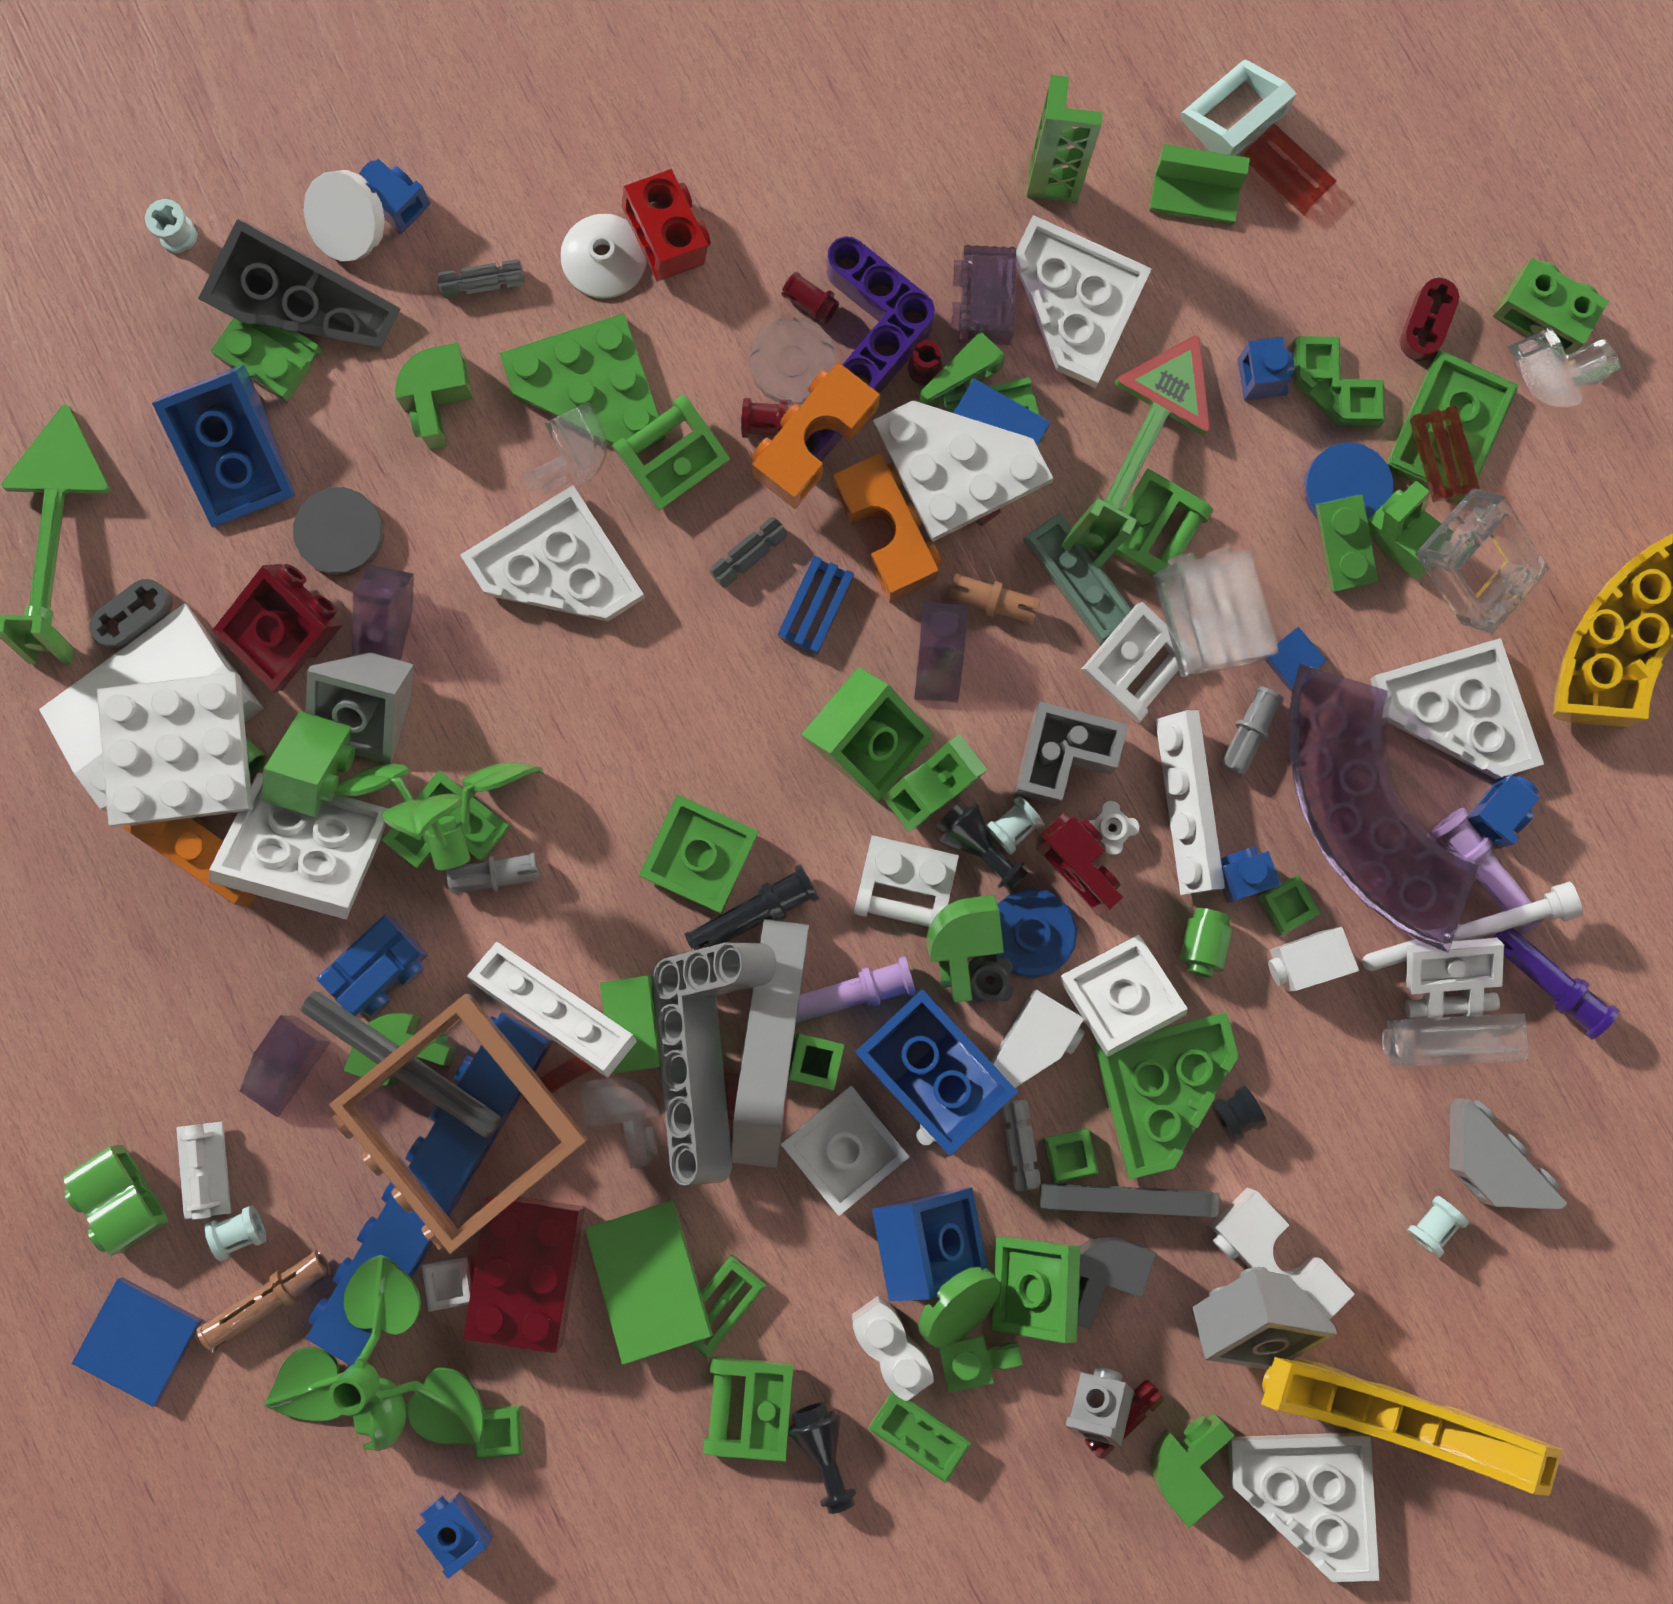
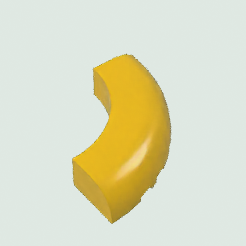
M1673 533L1650 545L1626 563L1605 584L1585 611L1572 634L1562 659L1554 694L1552 713L1554 718L1572 723L1629 727L1648 720L1654 684L1663 666L1661 662L1673 646Z

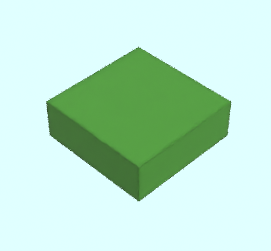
M1299 874L1282 882L1281 886L1272 888L1257 896L1279 936L1321 914Z
M1088 1128L1043 1138L1051 1178L1054 1184L1099 1174Z
M511 1405L483 1408V1434L481 1441L475 1447V1459L522 1455L524 1453L522 1406Z

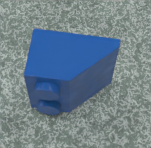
M972 1187L905 1199L872 1209L889 1302L932 1299L938 1297L937 1292L941 1286L958 1273L973 1267H980L982 1270L988 1269Z

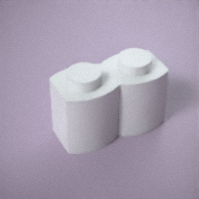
M877 1296L852 1314L853 1329L857 1341L869 1356L879 1361L882 1376L887 1386L895 1395L904 1401H908L934 1382L933 1373L925 1352L914 1339L905 1334L898 1312L887 1300Z

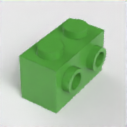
M1532 257L1517 273L1493 317L1569 359L1586 343L1609 300L1598 295L1597 290L1585 283H1577L1561 274L1555 265L1545 261H1538Z
M299 711L264 767L262 801L316 817L324 801L331 802L334 798L340 773H347L352 766L355 757V747L350 746L351 726Z

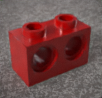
M669 169L624 185L621 207L656 281L658 282L704 265L707 249L711 244L709 232L702 220H696L691 210L692 198L685 183H678L673 170ZM655 201L663 202L668 208L658 209L650 203ZM679 239L685 242L686 246L675 247L668 241Z

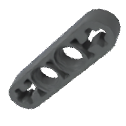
M1042 1183L1040 1207L1056 1210L1219 1217V1193L1201 1190Z

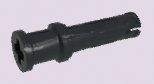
M801 864L797 865L794 873L772 885L768 882L762 884V888L758 889L760 894L694 930L684 933L690 948H694L695 951L726 943L764 922V919L768 920L773 917L774 920L779 919L781 921L786 918V912L809 900L812 902L820 900Z

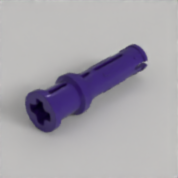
M1514 928L1498 932L1492 937L1498 938L1504 944V956L1554 998L1553 1004L1555 1009L1561 1014L1566 1012L1586 1029L1585 1035L1591 1040L1607 1030L1619 1015L1620 1010L1616 1006H1607L1588 989V982L1579 978L1572 979Z

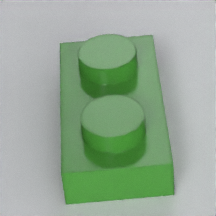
M1354 495L1315 504L1331 591L1336 592L1379 582L1363 495Z

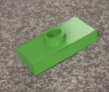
M892 1391L868 1426V1430L944 1483L948 1481L972 1444L968 1438L912 1399L904 1401Z

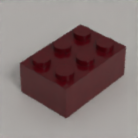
M499 1193L486 1197L485 1206L497 1197ZM518 1197L481 1228L463 1340L550 1353L558 1352L564 1343L585 1206Z

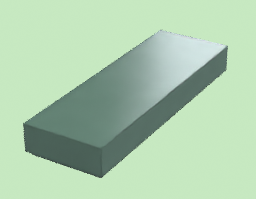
M1059 512L1026 535L1023 541L1101 646L1132 609L1101 567L1097 568L1092 565L1094 558L1086 547L1077 542L1069 551L1061 547L1072 528Z

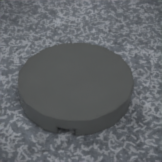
M346 487L326 488L311 495L300 506L293 523V535L300 555L317 571L332 576L352 575L360 571V568L364 567L368 562L371 563L378 556L384 541V527L376 507L363 494Z

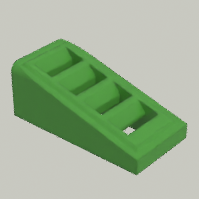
M978 333L921 390L919 402L932 407L944 403L945 396L967 390L974 378L981 382L997 373L1003 367L1006 358L1005 354L983 333Z

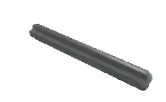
M313 991L301 1007L302 1013L376 1064L382 1062L399 1048L398 1045L321 992ZM417 1058L412 1059L394 1074L395 1077L482 1137H490L501 1122L500 1115Z

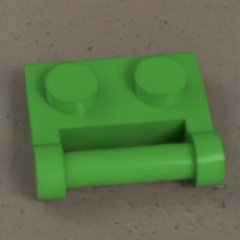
M684 394L672 401L674 405L672 408L627 440L622 437L612 444L618 457L629 469L658 511L731 459ZM685 421L692 432L644 466L637 454Z
M1147 468L1122 509L1124 513L1135 518L1137 522L1130 536L1119 546L1114 554L1143 570L1153 580L1163 585H1170L1176 575L1175 566L1200 524L1207 523L1214 509L1207 502ZM1177 506L1184 510L1186 515L1160 559L1148 552Z
M712 1356L710 1372L714 1373L710 1426L709 1436L704 1437L703 1453L711 1456L786 1462L794 1363ZM732 1376L746 1377L741 1440L727 1438Z

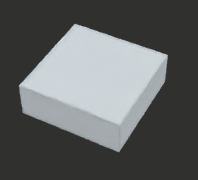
M470 1255L422 1265L429 1312L469 1304L473 1281Z

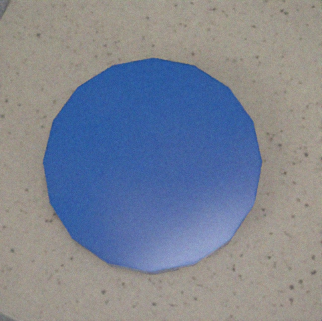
M1344 442L1328 447L1312 461L1304 476L1305 500L1308 509L1317 518L1315 504L1354 495H1363L1368 521L1393 495L1394 480L1389 465L1378 452L1363 444Z
M1028 888L1012 892L997 904L1000 913L1004 953L992 955L996 960L999 957L1009 959L1013 965L1012 974L1020 977L1038 978L1053 974L1067 962L1075 949L1077 927L1073 913L1061 899L1047 890Z

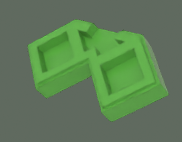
M1297 336L1294 339V384L1337 426L1381 427L1384 424V380L1341 379L1340 337Z

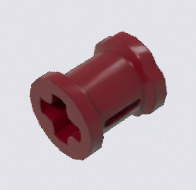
M744 398L741 415L742 438H749L751 434L777 435L783 428L780 425V421L788 411V400H781L779 404L752 403L751 398Z

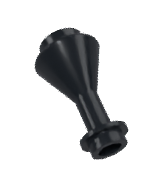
M960 800L937 823L936 827L943 833L939 838V842L982 858L1002 878L997 886L999 889L1004 886L1010 892L1028 874L1022 867L1025 864L1023 861L1014 866L992 844L978 804H972L968 808Z
M824 1401L805 1406L793 1412L794 1424L788 1429V1435L818 1465L828 1495L820 1501L822 1507H827L829 1514H835L855 1505L853 1497L856 1495V1490L854 1488L845 1489L836 1462L841 1414L838 1411H829L827 1402Z

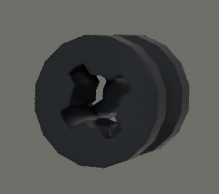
M1246 1086L1235 1090L1232 1098L1228 1100L1218 1099L1212 1103L1213 1111L1221 1127L1233 1143L1241 1141L1244 1138L1245 1132L1251 1129L1261 1130L1267 1126V1120L1260 1105Z

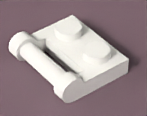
M1141 602L1135 605L1080 670L1112 698L1129 718L1140 723L1148 713V705L1183 665L1188 666L1197 655L1182 638ZM1164 646L1169 655L1136 694H1131L1127 687Z
M871 835L853 914L867 917V913L927 926L929 929L935 916L948 905L959 855ZM874 883L935 897L933 909L873 896Z

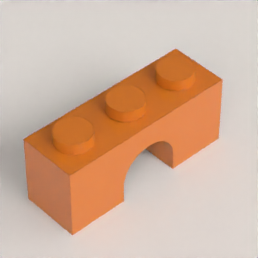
M839 362L829 372L823 369L818 373L808 388V391L811 393L801 406L795 403L788 409L780 421V425L783 428L773 440L766 437L758 445L751 457L754 460L752 464L753 477L794 509L799 506L823 477V463L806 448L805 444L808 438L819 430L830 429L840 433L851 442L879 409L880 394Z
M880 452L833 474L832 487L851 525L866 518H878L885 521L894 533L893 540L886 547L871 553L870 565L888 602L936 581L939 572L937 566L942 564L940 555L931 540L928 542L924 541L918 527L923 525L922 520L913 502H905L899 488L903 487V483L893 463L886 464Z
M198 817L122 827L232 904L249 908L258 896L209 882V869L224 838L202 824L203 821Z

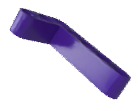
M844 236L832 242L828 249L827 275L829 281L875 318L878 323L842 365L854 375L867 378L870 382L869 386L880 394L911 358L913 350L916 351L915 346L917 343L928 338L932 331L935 307L933 300L924 291L860 240ZM843 258H851L856 261L857 265L852 269H842L836 262ZM880 284L887 286L891 292L886 296H876L869 289L874 285ZM910 311H917L925 317V320L914 324L906 321L903 315ZM889 343L897 349V352L892 356H882L878 354L875 348L880 344ZM823 429L813 433L807 440L814 446L811 454L822 462L843 436L830 429Z

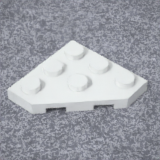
M1033 215L1017 247L1013 260L1056 371L1096 388L1152 268Z
M913 400L873 420V425L932 542L1053 481V476L1032 438Z
M574 485L460 555L486 596L607 622L645 599L643 592Z
M1501 638L1381 673L1370 678L1384 721L1490 777L1499 779L1544 765Z
M1353 1432L1237 1436L1228 1442L1230 1485L1332 1582L1379 1581L1370 1435Z

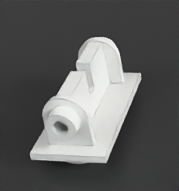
M223 1121L176 1127L184 1219L192 1218L193 1220L230 1214L231 1204Z

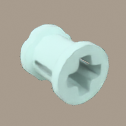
M161 199L152 203L146 210V226L153 235L160 239L164 249L171 253L179 254L185 250H190L194 246L198 233L194 228L193 222L185 216V212L178 203L169 199Z
M1021 796L1014 800L1015 805L996 822L990 821L986 825L992 837L1010 855L1016 851V845L1035 829L1042 830L1045 827V823L1038 813Z
M1436 1196L1432 1201L1434 1206L1417 1226L1410 1225L1407 1232L1427 1251L1441 1258L1444 1254L1443 1246L1459 1228H1465L1469 1221L1449 1202L1440 1196Z
M253 1205L243 1208L241 1214L218 1223L212 1220L205 1224V1235L214 1257L220 1262L227 1260L231 1252L253 1243L258 1246L266 1242L264 1225Z

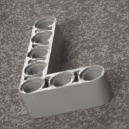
M764 919L760 943L767 944L774 951L776 971L769 983L753 987L734 1113L732 1163L776 1169L778 1166L785 1099L809 924Z
M722 943L664 958L655 967L653 988L669 1161L672 1176L680 1185L721 1183L731 1173L732 1151L716 996L762 986L771 981L776 971V957L772 948L767 944Z

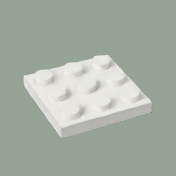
M230 672L97 689L109 826L123 827L253 810L239 674Z
M258 772L251 786L253 810L237 813L209 869V882L347 920L387 826V823L383 821L382 812L388 808L335 794L332 801H324L316 817H312L263 802V773Z

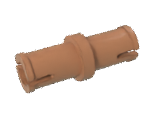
M959 573L955 574L952 584L968 589L969 592L966 593L950 588L949 601H956L986 610L985 615L994 617L996 613L1033 626L1036 613L1019 609V606L1038 610L1041 598L1003 588L1004 583L995 581L994 585L962 576Z

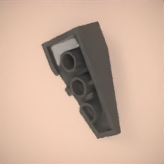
M242 219L236 220L198 297L199 300L238 321L380 348L401 310L400 307Z

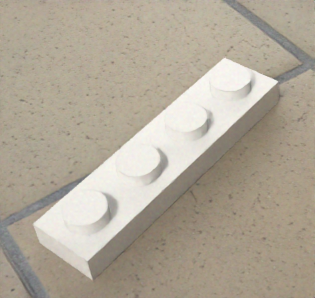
M1186 710L1155 719L1180 895L1224 889L1199 710Z
M497 941L467 975L475 986L607 1078L637 1042L629 1031Z

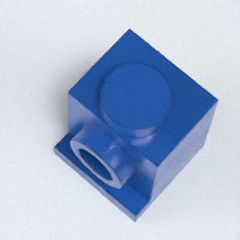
M377 159L376 161L368 162L359 173L369 182L366 185L370 188L371 192L377 193L382 203L385 220L400 234L431 204L423 186L417 180L413 183L410 177L396 165L390 169L381 160Z
M1284 337L1248 341L1238 357L1244 401L1286 396L1289 393L1287 383L1294 375V360L1292 353L1285 348Z
M1511 774L1498 779L1468 814L1467 820L1485 838L1488 837L1498 849L1514 845L1519 837L1512 831L1519 833L1533 819L1535 813L1531 808L1540 799L1537 795L1539 791L1534 784L1521 776L1515 777Z
M1250 847L1221 858L1225 886L1222 891L1227 903L1281 886L1269 851L1258 854L1256 847Z
M460 1492L449 1501L442 1495L420 1513L424 1521L416 1529L418 1535L444 1568L442 1572L448 1579L485 1550L493 1538V1535ZM444 1527L452 1528L456 1533V1540L450 1542L441 1529Z

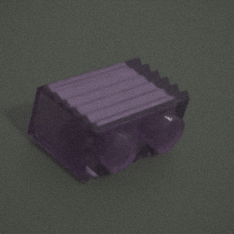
M966 245L963 249L962 259L954 260L952 287H960V302H952L951 329H959V343H969L978 333H983L994 344L1011 345L1014 334L1015 247Z

